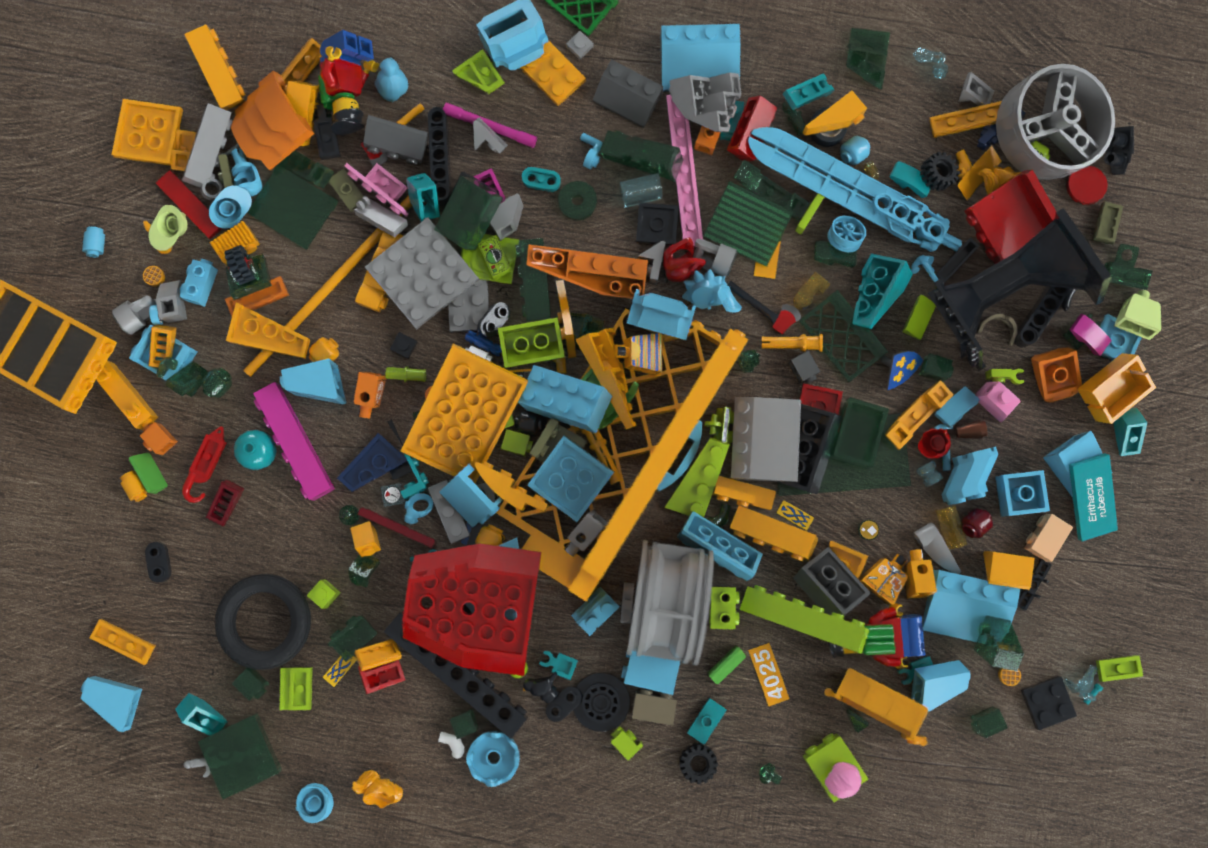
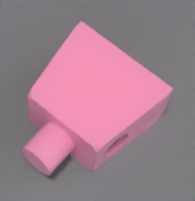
M999 381L986 382L975 394L980 399L979 403L1000 423L1021 402L1019 398Z

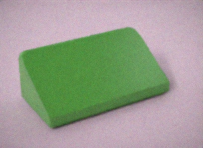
M150 453L129 457V461L147 493L156 494L167 488L168 485Z
M734 646L707 672V675L716 684H719L746 658V655L738 646Z

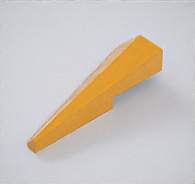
M609 328L600 332L588 333L576 339L601 386L605 387L612 395L610 402L625 428L629 429L636 426V422H633L629 412L632 410V404L627 403L626 393L629 391L623 364L619 361V358L614 356L615 346H618L614 344L613 335L616 334L615 329Z

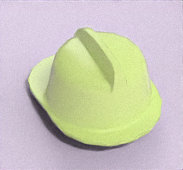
M173 205L163 206L149 230L151 245L159 251L170 249L178 237L182 236L187 230L186 214L180 212Z

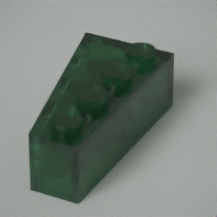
M544 239L519 240V245H515L516 256L521 259V265H517L518 276L523 279V285H520V296L525 299V305H522V316L526 317L527 321L551 319L547 273L526 265L528 245L545 246Z

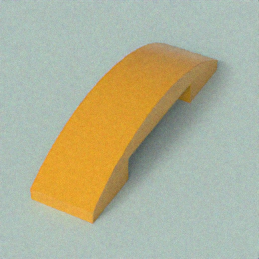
M939 380L898 417L885 436L900 450L913 437L912 434L937 409L942 408L954 394Z

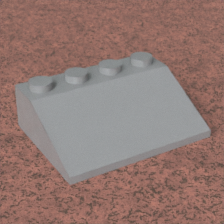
M735 397L731 465L732 479L798 482L801 400Z

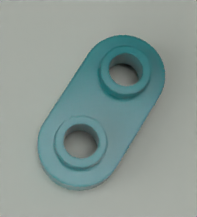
M528 167L522 172L523 184L528 188L554 192L561 185L560 176L555 171ZM533 176L535 180L529 181V177ZM553 180L555 183L553 185H549L548 181Z

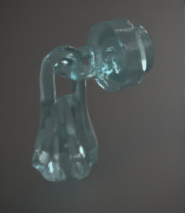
M918 47L913 53L915 60L919 63L938 62L932 67V73L935 78H944L948 73V65L944 64L946 60L944 53L930 51L923 47ZM935 55H939V59H935Z

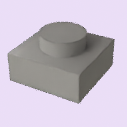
M579 31L566 43V47L577 58L581 59L594 47V44Z

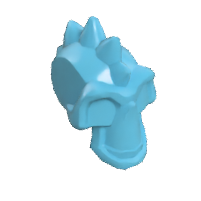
M711 269L705 275L696 270L694 271V280L684 281L687 291L683 294L682 298L690 301L699 309L707 308L709 310L711 306L722 304L726 311L733 313L739 312L742 308L733 296L730 287L727 286L725 277H715Z

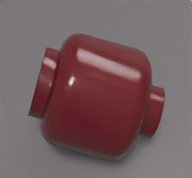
M979 508L972 509L962 519L961 523L962 531L970 538H982L993 527L991 514Z

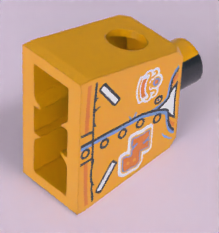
M896 554L891 562L886 558H881L860 577L859 581L885 603L894 605L908 578V575L901 570L907 560L899 554Z

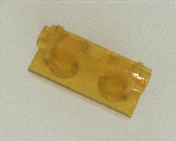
M956 506L937 510L936 514L949 550L968 545L962 531Z

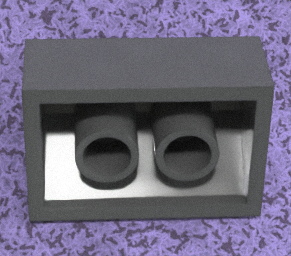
M611 59L601 77L593 102L644 128L662 97L663 86Z
M368 115L363 144L368 152L374 154L379 152L385 153L388 158L395 160L402 158L408 164L417 165V163L422 164L428 144V132Z
M829 547L803 566L793 577L815 604L825 609L824 613L832 615V612L846 616L871 594Z

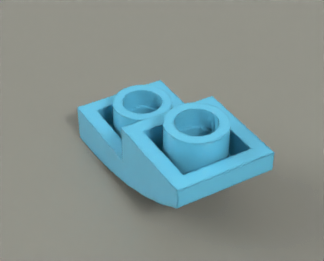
M965 386L935 413V416L948 428H951L963 418L965 413L977 405L980 399Z

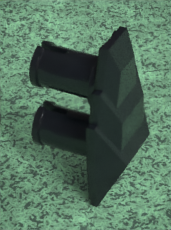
M1134 126L1114 128V135L1104 157L1105 163L1111 167L1112 175H1124L1128 163H1131L1132 154H1134Z

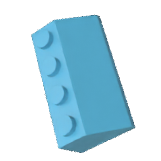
M692 511L677 536L685 545L695 549H704V554H707L708 550H713L714 561L719 566L725 567L733 572L735 576L746 581L755 575L763 555Z

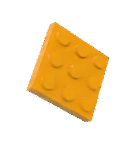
M123 99L111 155L115 158L171 166L172 149H175L176 129H180L183 109L176 106Z

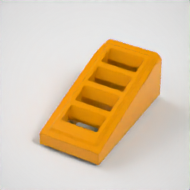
M164 325L152 327L149 366L169 369L176 338V327ZM160 333H165L167 336H161ZM159 341H165V342H166V345H165V344H159L158 342H159ZM157 349L166 350V353L157 352ZM156 357L165 358V361L156 360Z

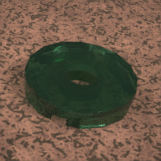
M570 182L559 193V209L564 216L572 220H585L596 209V192L586 182ZM577 196L583 199V203L578 206L572 203L573 198Z

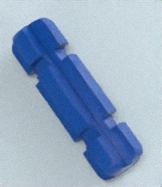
M471 330L467 332L465 336L466 341L474 343L488 352L491 351V354L495 356L501 354V345L493 344V341L481 335L477 336Z

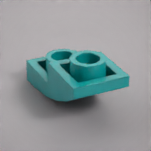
M898 161L895 163L889 177L902 189L909 187L921 199L926 197L931 185L928 187L925 185L927 181L922 180L924 175H920L919 170Z

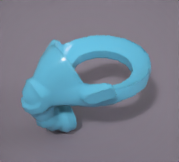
M918 256L911 266L912 273L919 272L920 268L918 266L922 264L934 283L939 280L934 273V268L931 267L934 257Z
M419 493L412 496L409 501H405L406 515L404 521L409 525H413L418 522L417 518L429 514L433 509L432 498L427 494ZM418 500H425L429 506L424 511H416L413 509V504Z

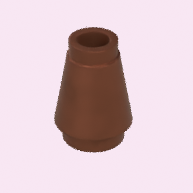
M978 419L957 426V438L983 439V437L988 435L985 420L980 421Z

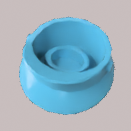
M308 784L301 789L297 796L296 810L307 823L322 821L330 815L333 809L332 794L322 784Z

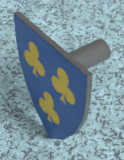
M913 351L896 353L892 356V359L885 355L882 356L881 363L890 367L886 390L893 389L909 379L923 362L921 356Z

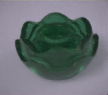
M752 349L744 351L738 361L740 369L744 373L753 372L754 367L760 363L759 357L761 355Z

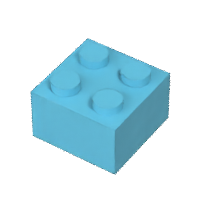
M1044 470L995 477L1001 517L1050 511Z

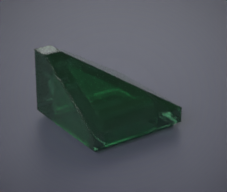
M851 710L846 711L856 732L859 733L868 727V721Z

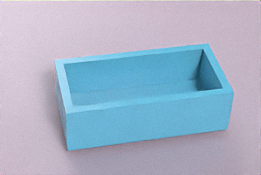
M533 365L527 379L528 383L518 403L527 411L596 433L612 398V395L605 387Z

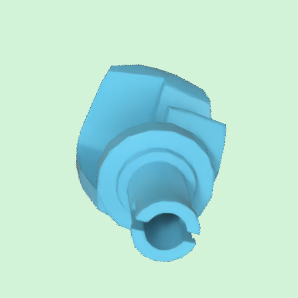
M236 148L231 151L235 166L231 170L235 177L234 186L245 188L250 196L253 197L262 190L259 173L253 163L247 162L242 149L239 148L240 153H238Z

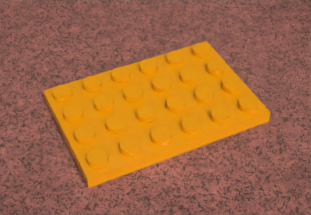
M453 344L402 446L401 452L454 477L470 464L475 470L468 477L476 484L480 474L475 467V463L487 462L528 380Z

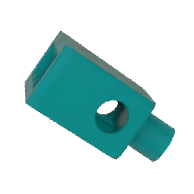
M426 173L408 177L406 181L409 201L420 221L422 222L427 217L429 219L440 217L436 184Z

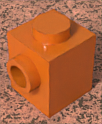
M702 126L694 149L712 156L721 132H715Z
M156 422L147 425L143 430L144 432L140 435L144 440L142 444L149 451L153 450L155 454L164 455L178 442L162 424Z

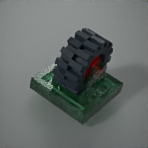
M242 245L225 251V259L228 266L225 269L230 295L234 300L272 286L266 258L263 254L251 257L247 255V251Z

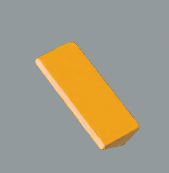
M313 38L306 42L281 74L285 84H288V81L304 82L320 62V57H322L320 54L321 45Z

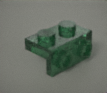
M363 615L358 617L352 616L345 623L347 627L342 631L338 629L329 637L331 639L328 643L329 647H333L345 662L355 655V650L363 648L378 634Z

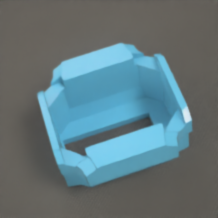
M517 0L483 17L476 24L480 40L496 67L504 65L509 70H516L540 58L544 53L543 45L545 42H548L542 19L530 0Z
M636 289L627 324L686 340L696 305H693L692 310H689L682 301L654 293L639 296L640 290Z

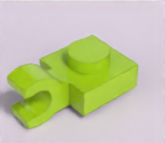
M990 369L985 372V380L1005 383V380L1009 379L1013 384L1020 385L1024 383V380H1018L1016 374H1021L1024 370Z

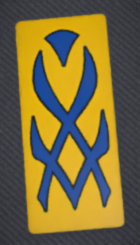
M783 500L777 511V514L805 530H808L814 519L811 515Z
M345 650L323 678L335 687L357 661L356 657Z

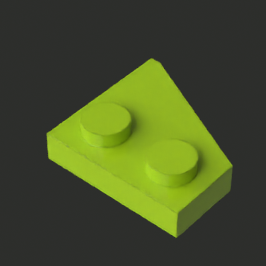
M483 49L452 70L456 76L488 94L505 84Z

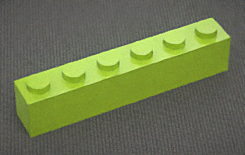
M755 585L754 588L747 586L739 610L862 654L869 633V629L864 627L865 623L855 619L852 620V623L845 621V616L832 612V615L825 614V609L815 605L812 606V609L805 607V602L793 598L792 602L785 600L786 595L775 591L773 595L766 593V588Z

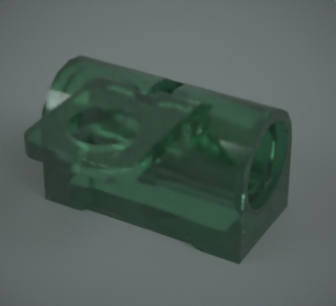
M1127 244L1119 245L1114 262L1107 261L1104 265L1112 276L1111 283L1147 290L1153 271L1134 268L1139 247ZM1126 249L1131 250L1133 254L1132 258L1128 261L1122 259V252Z

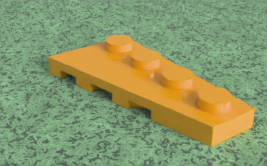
M236 302L226 338L227 342L306 359L310 344L309 338Z

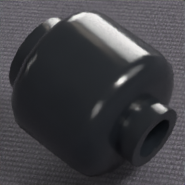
M522 410L515 419V427L518 428L519 433L536 437L546 428L545 416Z

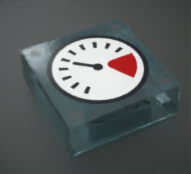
M401 483L380 487L384 507L405 503L400 492L403 490Z

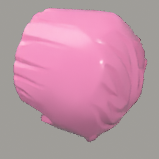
M840 762L833 766L829 776L825 779V785L831 794L844 799L858 792L861 786V775L856 766Z

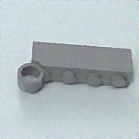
M209 103L205 107L181 181L201 187L200 191L205 199L215 200L223 188L222 184L214 179L215 174L212 172L214 166L218 167L219 165L218 153L220 148L224 149L227 141L224 134L226 130H230L233 120L230 119L231 112ZM205 185H215L218 193L216 195L208 194L205 190Z

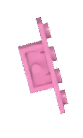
M348 163L344 165L349 171L347 174L354 181L359 179L363 182L361 186L370 193L373 190L377 194L375 197L383 204L388 202L391 205L389 208L397 215L401 213L405 217L409 215L397 203V200L408 188L378 163L366 177Z

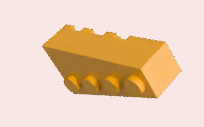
M204 25L185 33L184 35L219 107L227 111L244 103L245 99L243 96L246 93L242 85H238L235 79L237 77L236 72L228 64V56L218 42L219 37L216 31Z
M740 505L730 526V529L734 531L733 535L745 539V536L750 537L755 544L760 546L767 544L772 547L771 550L781 554L786 552L791 554V558L801 562L803 560L810 562L818 542L815 534Z

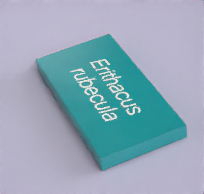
M1104 453L1069 464L1078 540L1083 542L1117 531L1110 455Z

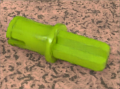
M408 366L405 368L387 367L385 376L387 379L404 380V382L408 380L425 382L426 369H410Z

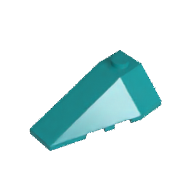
M876 254L870 255L862 269L861 276L863 278L861 285H859L858 291L860 294L855 306L853 325L872 329L904 292L913 276L905 260Z

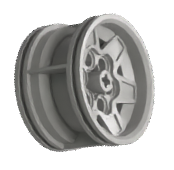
M643 540L627 655H631L632 651H636V656L638 657L644 655L682 661L684 664H688L689 660H692V665H698L710 604L714 565L713 550H708L707 554H704V549L700 548L695 549L653 542L652 546H650L647 540Z

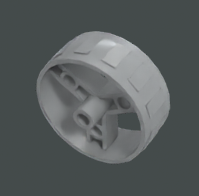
M1069 64L1050 65L1024 78L1009 90L1003 98L996 119L997 138L1007 160L1021 172L1033 170L1037 178L1042 180L1066 177L1090 166L1109 147L1115 128L1114 107L1104 85L1087 70ZM1032 82H1048L1042 115L1022 121V102L1028 87ZM1074 98L1083 110L1087 123V133L1077 124L1081 118V111L1073 104ZM1049 137L1075 164L1068 166L1051 162L1040 155L1030 142L1034 140L1041 141Z

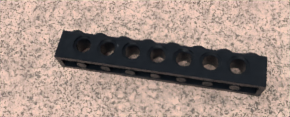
M399 612L385 629L384 633L512 739L527 720V711L519 704L515 706L511 703V697L504 691L499 693L494 688L495 684L490 679L480 677L478 675L479 670L463 668L448 660L445 665H440L437 662L438 655L430 651L425 652L420 646L404 639L402 624L404 612ZM455 667H459L463 671L461 678L453 676L452 671ZM469 681H476L478 683V691L473 692L468 688ZM486 694L493 695L495 699L494 704H486L484 696ZM501 708H508L511 712L510 717L503 718L500 715Z

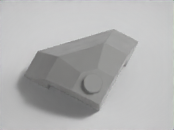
M729 72L710 78L688 75L669 80V92L672 101L686 119L715 132H729V120L734 117L737 109L735 102L737 99H740L742 94L739 74Z

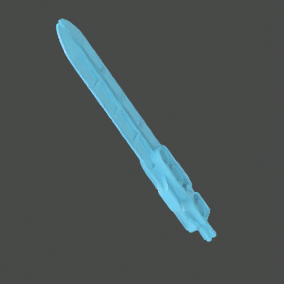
M772 127L754 129L751 132L752 135L774 147L772 148L751 137L748 138V144L752 153L767 167L888 230L892 235L906 242L916 243L929 252L935 251L940 244L956 252L961 247L962 241L947 233L950 221L938 213H933L924 203L901 194L785 131ZM878 201L884 204V208L879 207ZM895 210L902 214V218L896 216ZM927 212L932 217L924 219L922 214ZM930 229L935 230L936 236L931 234ZM913 231H915L916 237L919 240L913 239Z

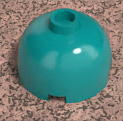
M259 430L244 432L237 438L233 447L237 462L244 468L251 470L268 467L275 459L277 452L273 438L266 432Z

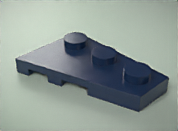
M378 433L337 479L350 491L354 492L406 463L407 459Z

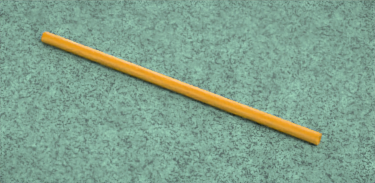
M409 195L399 204L406 211L412 206L409 201ZM377 228L284 327L294 331L377 244L384 231ZM262 350L243 371L251 377L274 352Z

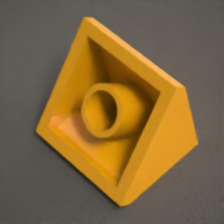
M984 551L983 556L988 584L1030 590L1035 558Z

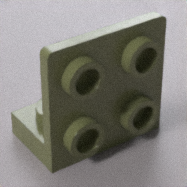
M551 418L530 455L544 463L564 435L581 448L585 447L587 441L559 425V422Z

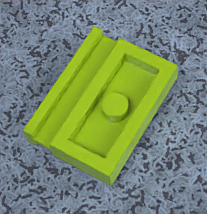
M312 667L280 668V710H311Z

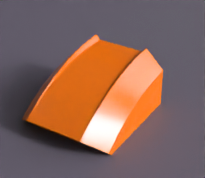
M1069 347L1057 348L1034 355L1031 358L1035 378L1045 402L1052 403L1072 397L1079 392L1077 389L1082 385L1077 350Z

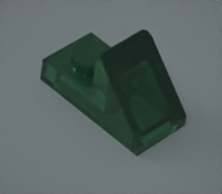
M192 361L168 378L166 386L181 396L187 394L193 397L209 375V371Z

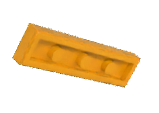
M1002 101L929 117L933 138L996 124L997 112Z

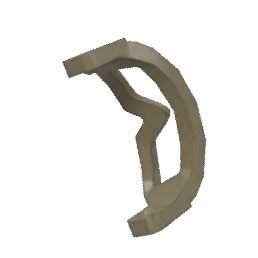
M995 314L981 321L977 333L983 331L984 325L988 321L1001 320L1010 331L1008 345H1013L1018 333L1017 325L1012 317L1004 314Z

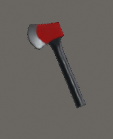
M730 281L727 285L732 292L766 316L773 324L772 328L781 335L791 325L801 319L799 311L792 305L784 304L780 314H776L734 282Z

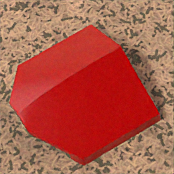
M399 660L361 671L360 666H358L366 694L405 681Z

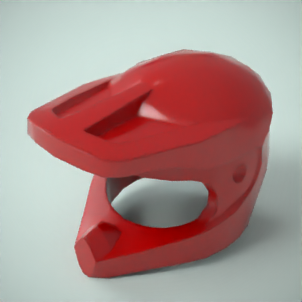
M690 237L673 244L663 253L664 270L669 281L683 282L690 278L694 271H699L706 264L705 259L693 258L694 248ZM680 249H688L686 254L673 259L674 252Z

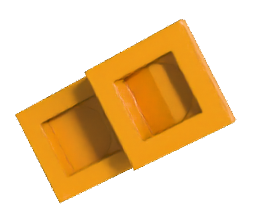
M176 129L175 149H172L171 169L185 171L197 132Z

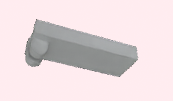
M364 196L362 201L359 200L356 203L357 208L354 210L358 217L394 238L408 226L406 219L374 202L367 196Z

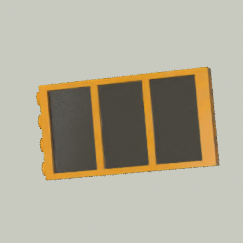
M0 279V373L61 409L76 414L89 390L93 387L99 373L103 370L110 354L114 351L117 342Z

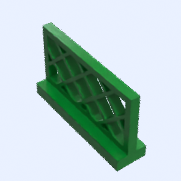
M544 0L588 37L608 12L619 3L618 0H577L573 2L563 0L564 3L555 4L553 0ZM602 2L606 5L602 12L594 13V3ZM591 3L592 13L581 14L580 5ZM577 5L578 15L570 16L567 14V6ZM592 17V25L587 30L582 26L581 18Z

